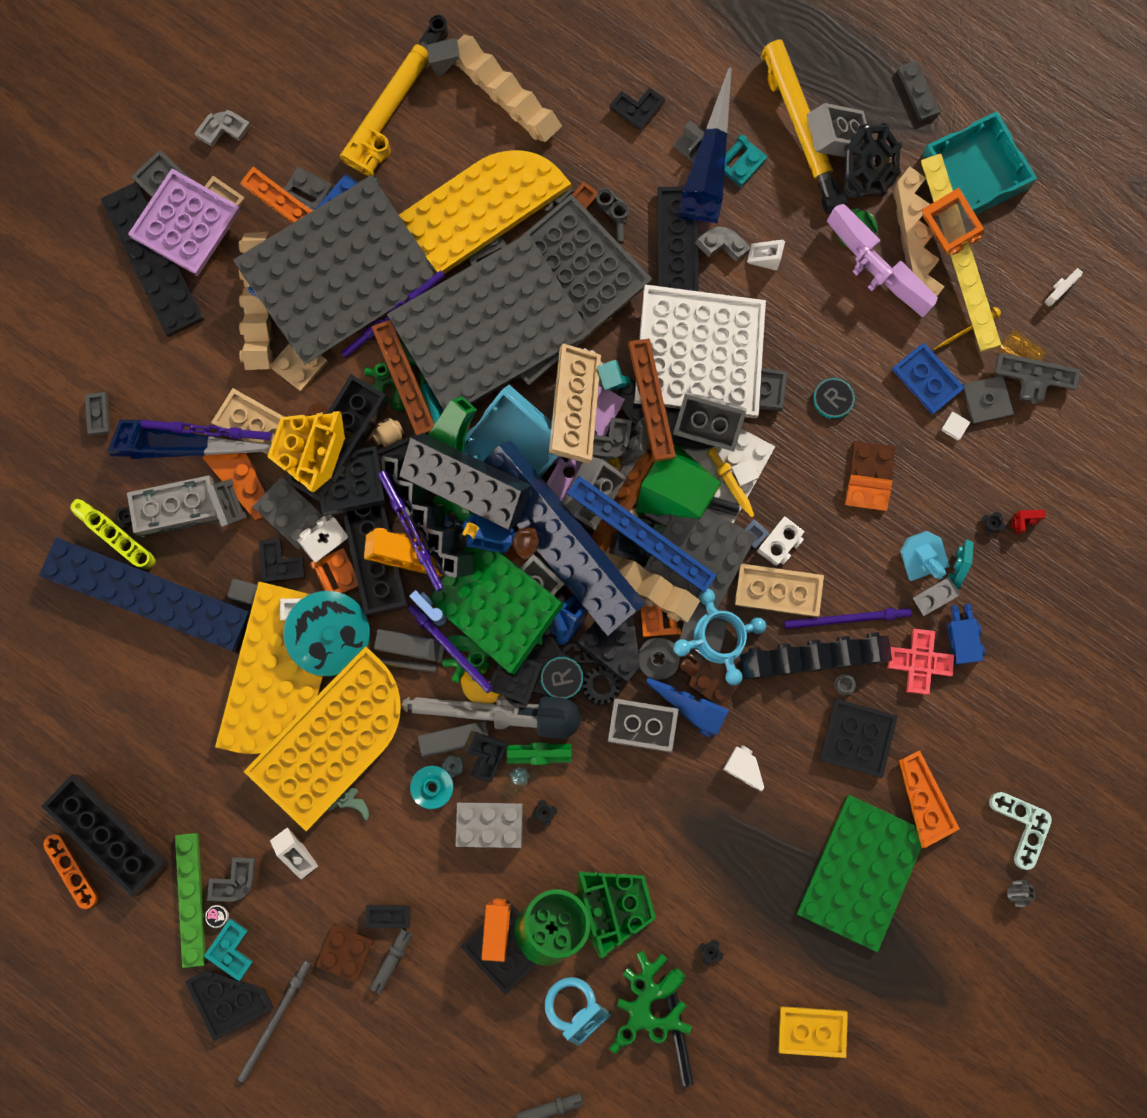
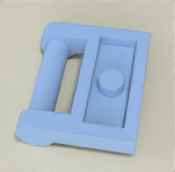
M415 590L410 595L411 599L436 625L443 626L446 623V617L442 611L431 607L434 603L424 592L419 594Z

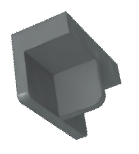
M689 121L684 126L681 137L674 143V148L704 170L719 154L720 144Z

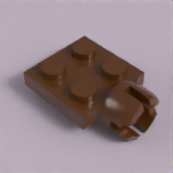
M691 649L686 657L692 660L693 663L686 658H681L679 662V668L690 677L687 685L712 703L724 707L739 684L733 686L727 683L725 663H713L705 659L697 649Z

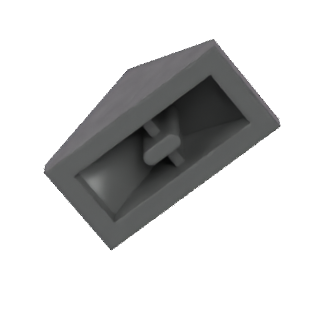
M455 38L427 45L429 64L437 76L441 77L460 57L458 42Z

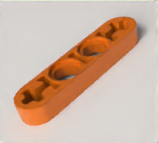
M60 834L47 836L44 840V849L75 902L82 909L94 907L99 900L98 893L68 842ZM52 839L59 840L57 847L60 851L65 849V852L60 853L56 847L52 848ZM64 856H68L71 859V864L68 868L61 866V859ZM75 874L80 875L82 878V882L78 887L74 886L71 882ZM86 886L87 889H84L83 891L86 895L92 896V898H90L89 900L90 903H84V893H77V890L83 889Z

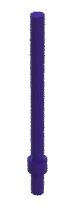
M415 605L410 606L408 610L417 619V623L444 647L486 693H490L493 690V686L432 624V619L427 614H423Z
M886 608L884 611L788 620L784 621L785 629L882 619L893 621L895 618L911 617L912 613L910 608L897 610Z

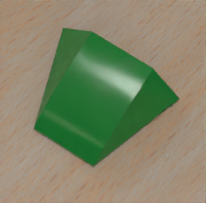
M676 445L674 446L675 459L655 462L643 481L636 513L638 515L649 513L656 516L664 514L675 515V517L701 519L721 486V482L680 446Z
M578 871L577 896L589 913L590 933L588 937L600 959L604 958L610 951L620 946L626 939L656 919L645 876Z

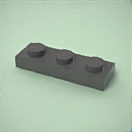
M917 60L898 67L897 72L919 121L922 122L938 116L940 110Z

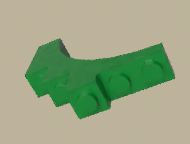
M462 396L452 399L428 436L464 452L469 424L477 409ZM437 494L432 500V503L444 505V514L446 516L454 513L463 522L471 514H476Z

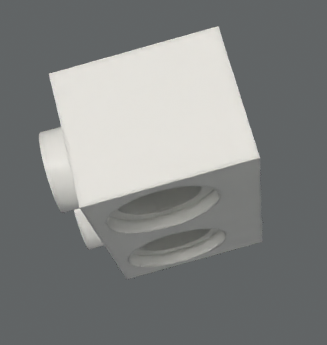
M784 516L757 550V553L775 567L779 563L784 565L791 556L788 553L791 548L797 549L804 540L801 536L805 531ZM791 531L794 538L791 540L786 539L783 532ZM771 547H778L781 550V555H773Z

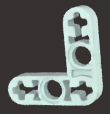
M997 792L992 794L989 798V805L994 811L1026 824L1014 856V862L1020 869H1032L1036 865L1050 828L1051 815L1046 810L1006 793ZM1003 797L1002 801L1011 805L1010 807L999 806L998 808V803L995 802V799ZM1019 804L1023 805L1026 810L1022 817H1018L1015 814V807ZM1043 814L1042 818L1045 822L1040 823L1038 829H1042V832L1031 830L1032 826L1037 827L1038 825L1036 816ZM1031 833L1036 834L1038 837V843L1035 846H1031L1027 841ZM1024 846L1028 849H1034V853L1029 852L1027 855L1030 862L1023 865V861L1020 858L1021 856H1026L1028 850H1024Z

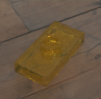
M1015 329L1010 332L1000 346L1014 356L1042 361L1047 354V351Z

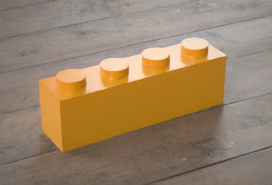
M376 528L366 535L364 559L427 574L423 564H420L416 556L417 553L410 538L406 537V534H394L387 532L384 528ZM419 545L417 548H418V550H419V552H420V551H422V549H421V547H420V545ZM430 556V557H431V563H432V565H433V567H434V569H435V571H436L438 577L443 576V575L440 574L439 571L437 570V568H436L437 563H436V561L434 560L433 556Z

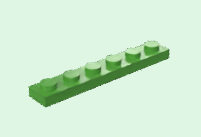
M199 833L175 835L182 968L206 965V958L204 957L206 952Z

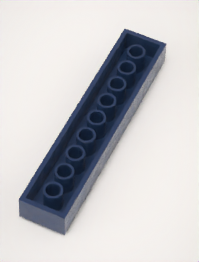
M511 441L499 445L483 461L532 485L517 527L519 529L534 528L536 530L539 540L537 551L607 636L621 627L646 605L644 600Z
M57 537L39 573L40 577L237 654L244 640L250 612Z

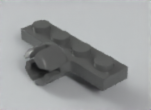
M998 353L994 374L1019 379L1021 381L1020 400L1024 402L1030 400V403L1037 404L1044 401L1048 386L1077 390L1081 369Z

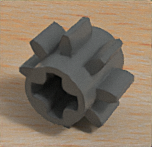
M1027 880L1012 881L1013 885L1008 886L1007 889L1009 901L1015 902L1016 907L1030 906V901L1035 899L1034 887L1027 885Z

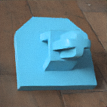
M928 531L908 537L900 551L910 581L932 574L934 578L942 579L946 575L945 568L950 567L941 537Z

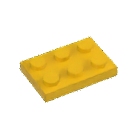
M780 1006L778 1052L846 1058L848 1012L843 1010Z

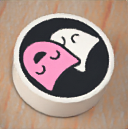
M222 905L210 907L205 915L208 925L214 928L225 925L229 918L228 910Z

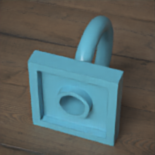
M568 977L557 981L546 995L545 1012L548 1020L554 1027L564 1031L562 1033L564 1037L577 1046H580L611 1016L604 1007L596 1003L592 988L579 978ZM574 986L585 994L587 1008L580 1010L573 1017L572 1022L568 1023L556 1016L553 1003L561 989Z

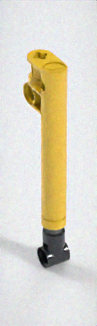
M434 15L430 18L429 27L419 40L420 44L414 45L411 53L408 54L340 154V158L347 165L368 177L374 176L373 171L377 165L382 163L391 154L388 139L380 134V132L424 69L426 63H428L427 45L441 42L448 36V26L444 16ZM378 146H385L383 149H377Z
M783 40L773 41L766 45L761 53V59L766 61L769 69L768 83L773 92L780 90L809 167L812 169L813 177L820 182L818 187L823 196L822 206L825 213L829 215L838 205L845 204L848 206L844 192L839 191L835 177H832L830 174L833 172L827 154L816 152L813 146V138L807 118L810 110Z

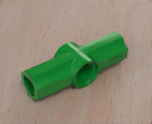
M530 743V745H508L507 764L530 763V765H549V763H572V744Z

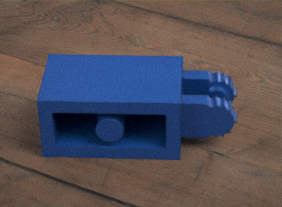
M967 603L964 605L965 620H960L958 606L951 605L952 621L947 623L946 627L951 655H954V665L983 661L985 648L981 644L979 637L982 634L981 626L977 623V619L973 618L971 604Z

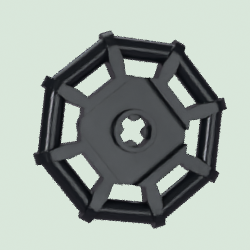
M886 123L880 125L862 124L850 143L845 145L844 179L850 182L860 198H865L866 196H885L888 188L897 176L901 174L900 149L902 144L897 141L889 130V125ZM872 133H878L877 140H873ZM864 139V143L860 147V149L856 148L858 144L861 142V140ZM856 176H861V178L863 179L862 184L859 182ZM876 181V188H871V183Z

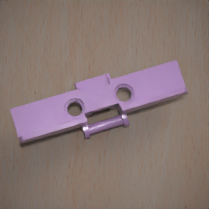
M845 204L836 206L827 219V223L857 256L855 258L857 265L852 272L857 276L864 268H867L875 276L868 286L871 291L884 283L916 313L925 317L936 304L938 297L902 261L891 268L873 250V247L880 242V239Z
M601 385L598 387L594 435L606 436L610 428L611 418L616 417L625 399L611 391L604 390V387ZM559 456L553 463L556 467L546 484L563 502L583 462L569 459L566 463L561 459L562 456ZM571 468L575 471V475L572 478H567L564 476L563 470Z

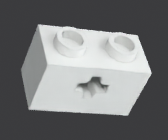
M331 515L320 518L314 528L304 530L297 540L315 563L348 538L337 520ZM320 533L324 534V536H323V537H324V540H323V541H321V540L319 539V538H320V537H319V534H320Z

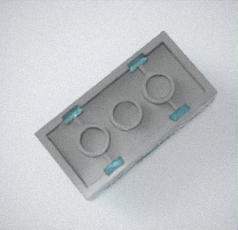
M208 475L128 492L127 497L133 533L139 537H146L219 521L207 487L216 484V481Z

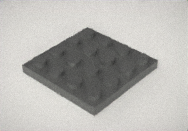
M706 509L701 519L681 518L672 515L661 534L717 575L708 587V589L715 593L713 604L716 609L719 607L756 538V535ZM652 555L649 556L644 569L662 576L675 587L687 590L698 598L700 592L698 588Z

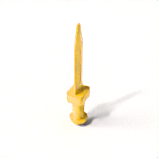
M996 307L991 308L993 319H998L1001 315L1000 309ZM972 325L945 340L932 351L972 330Z
M709 449L707 456L711 457L716 465V474L718 477L723 478L738 504L749 516L753 517L754 513L750 502L731 473V466L722 461L717 453L718 449Z

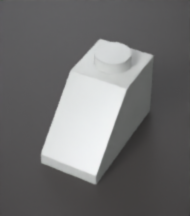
M741 746V748L735 747L722 770L758 791H762L764 785L756 757L752 755L753 751L745 746Z
M288 827L270 840L277 857L300 879L318 867L300 839Z

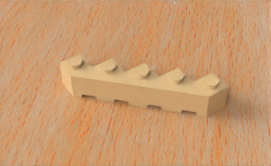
M463 35L457 41L460 57L454 65L459 66L495 103H498L506 110L510 117L522 125L533 139L546 142L562 127L554 112L542 108L533 92L522 89L514 75L503 71L493 55L483 53L473 36Z
M909 167L898 180L893 190L897 207L898 225H900L902 250L906 261L905 265L938 297L945 286L933 279L929 274L940 259L925 249L934 234L928 226L921 222L923 218L922 209L930 204L916 195L926 178Z
M269 232L244 233L242 240L239 241L240 253H245L268 239ZM239 270L240 280L244 281L245 287L242 295L239 296L240 307L244 308L245 313L243 321L239 324L240 334L244 335L245 340L243 349L240 350V361L244 362L245 370L270 369L273 360L272 350H270V340H272L270 314L261 301L249 293L248 288L250 285Z
M608 547L605 555L647 606H655L668 614L667 616L676 622L679 620L689 621L700 602L698 598L687 590L675 587L662 576L648 572L635 561L609 554L610 547Z

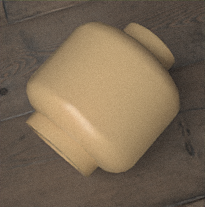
M388 418L374 426L375 434L372 437L377 446L382 445L385 448H389L402 440L404 431L397 420L394 421Z

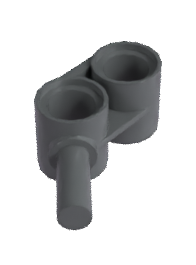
M608 188L600 189L596 195V207L601 213H606L610 217L611 222L616 225V241L619 244H623L624 225L628 221L629 208L612 190ZM606 198L610 201L608 203H603L600 200ZM620 211L623 212L624 215L617 216L615 215V213Z

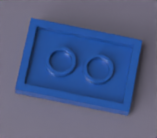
M924 342L892 368V371L932 415L965 388Z

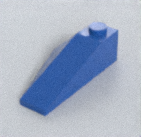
M647 678L646 684L673 708L678 709V712L695 728L700 729V734L709 738L712 735L716 736L729 711L728 709L705 699L695 700V697L687 692H677L675 688Z

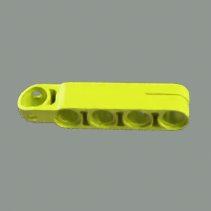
M75 499L71 503L70 508L74 515L133 565L142 570L153 568L156 561L154 555L110 518L95 510L83 500ZM100 517V522L94 525L95 518ZM115 529V536L113 538H109L110 531ZM131 542V548L125 551V544ZM143 555H146V556H147L146 562L143 563V564H140V562H139V561H140V558H141Z

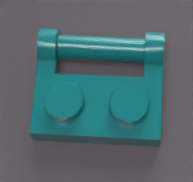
M742 134L736 139L737 142L730 150L714 163L718 170L740 188L763 165L768 157ZM744 148L746 152L731 168L727 166V163L737 152Z

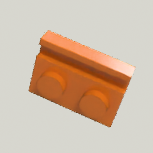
M850 474L845 505L887 511L892 480Z

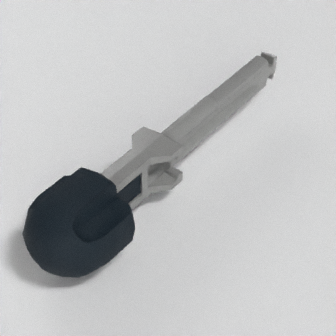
M544 696L540 699L539 705L514 703L506 697H498L497 704L418 697L410 700V697L403 700L401 705L404 711L408 712L409 709L412 710V713L494 721L495 729H505L510 725L537 728L539 736L546 738H568L577 731L581 722L578 706L571 700L558 697Z

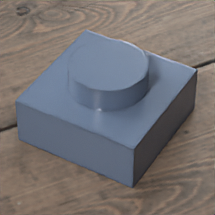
M755 519L745 528L746 531L756 535L751 545L754 549L769 535V532Z

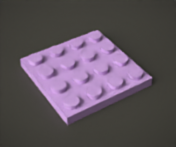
M171 169L128 235L198 276L240 213L241 208L178 171Z

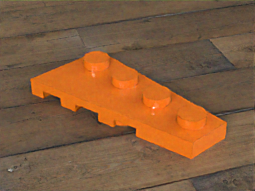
M247 453L214 454L202 457L221 481L233 479V488L238 501L254 520L258 522L264 519L252 506L266 492Z
M914 752L899 760L921 847L926 848L959 830L960 828L921 752Z

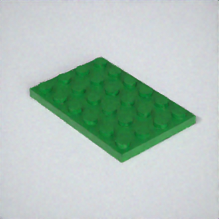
M466 545L463 551L474 554L473 575L459 578L445 575L441 580L444 589L438 592L434 590L429 599L434 603L433 606L440 609L445 617L509 673L515 674L565 604L503 553L468 547Z
M847 795L796 914L878 952L922 848L917 827L851 795Z

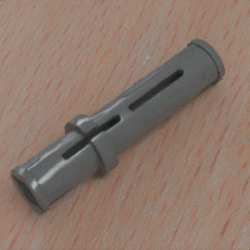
M401 928L394 944L390 945L389 953L369 987L374 992L377 990L376 993L382 994L401 957H404V950L413 937V933L410 931L406 932V929Z
M581 1092L564 1098L560 1096L555 1101L517 1112V1118H548L557 1114L565 1115L567 1111L584 1107Z

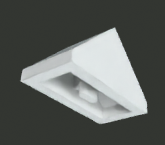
M776 240L751 244L747 263L777 271L785 241Z

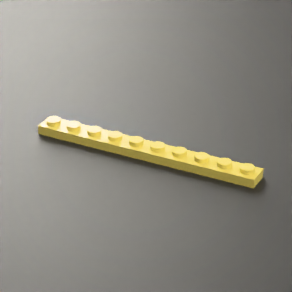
M938 154L921 160L933 202L952 192L942 155ZM957 204L938 215L948 244L966 234ZM968 243L963 246L964 249L955 255L951 253L950 257L980 352H984L1001 346V342L974 256Z

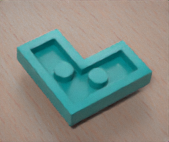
M967 539L963 546H958L955 553L957 558L954 564L955 571L953 574L949 573L948 575L958 591L972 566L974 542Z
M229 919L204 955L205 958L238 981L242 980L253 964L251 959L236 950L248 933V930L233 919Z

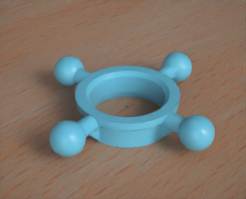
M707 589L706 592L700 591L698 599L706 606L708 613L697 622L694 629V640H677L674 644V652L679 656H686L691 649L697 648L705 659L713 663H725L727 668L726 681L728 684L736 686L741 683L743 676L735 668L734 659L743 651L747 640V633L762 634L766 629V622L762 618H754L750 624L744 625L735 614L727 611H718L714 607L715 593L711 589ZM724 619L735 628L738 640L735 649L731 653H718L708 645L705 638V629L710 620Z

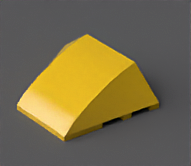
M337 411L331 414L317 413L312 416L281 417L267 457L314 493L332 477L345 439L341 412Z

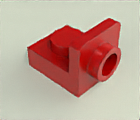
M1020 510L1015 513L1014 517H1012V528L1015 529L1016 535L1026 531L1025 522L1026 525H1037L1041 520L1045 519V510Z

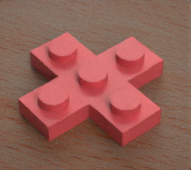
M912 629L910 649L890 647L892 661L888 662L887 669L908 671L906 690L908 693L929 695L931 674L953 676L954 655L933 652L935 631Z

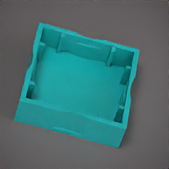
M998 111L972 123L959 132L951 133L928 144L922 154L923 159L938 154L942 155L952 190L960 188L975 215L1030 189L1037 180L1026 158L1016 147L1012 135ZM958 203L957 206L963 222L969 219L961 204Z

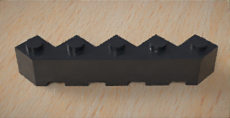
M405 455L382 456V471H386L398 497H401L407 515L416 532L421 536L423 540L421 543L425 550L436 561V568L439 573L454 578L473 575L474 554L458 550L459 529L443 526L444 505L428 502L429 490L399 476Z
M879 632L869 633L867 638L850 640V636L838 637L837 642L820 643V640L807 641L808 645L801 647H791L790 643L777 645L778 649L761 651L760 647L749 648L748 653L740 654L743 679H760L768 676H784L802 672L809 673L892 661L889 637L880 636Z

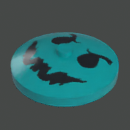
M318 591L300 599L289 611L283 629L285 648L291 659L303 670L319 676L338 675L368 646L370 637L368 619L360 605L349 596L335 591Z

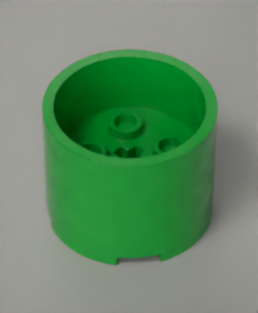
M558 889L545 891L535 897L519 913L514 928L516 944H518L527 959L533 963L545 966L558 964L578 952L584 946L590 933V917L583 902L574 894ZM548 925H550L551 930H554V932H552L551 934H549V930L546 929Z

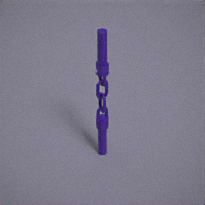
M440 270L418 289L409 293V299L405 302L400 301L390 312L401 304L404 305L430 290L446 276ZM386 316L383 320L375 321L363 331L364 333L341 351L342 355L347 358L366 341L374 338L372 326L377 325L379 322L382 323L390 320L389 317Z
M151 420L141 421L142 428L169 430L174 433L194 432L210 436H229L234 439L272 440V432L242 430L236 427L228 429L220 426H198L176 421L172 423ZM185 426H190V430H184ZM210 429H218V433H211Z
M386 471L380 472L378 476L391 500L390 503L394 511L397 512L413 544L420 564H423L436 592L441 591L444 587L431 563L428 551L425 550L420 542V538L407 515L401 497H398ZM406 520L408 521V523H409V525H410V528H409V529L407 528V526H406V524H405V522H404V521H406ZM412 533H414L417 541H414ZM419 545H420V547H421V549H422V551H420V552H419V550H418V548H417Z

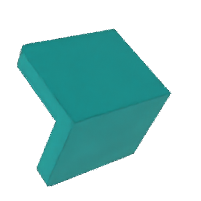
M612 360L597 367L604 390L615 391L631 384L629 376L621 375L617 360Z

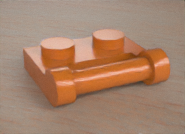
M344 548L319 559L316 563L314 561L310 563L324 591L346 594L359 587L356 572ZM326 564L329 565L339 587L336 590L332 589L322 567Z
M647 605L641 608L643 638L681 635L678 622L670 618V628L664 629L661 609Z

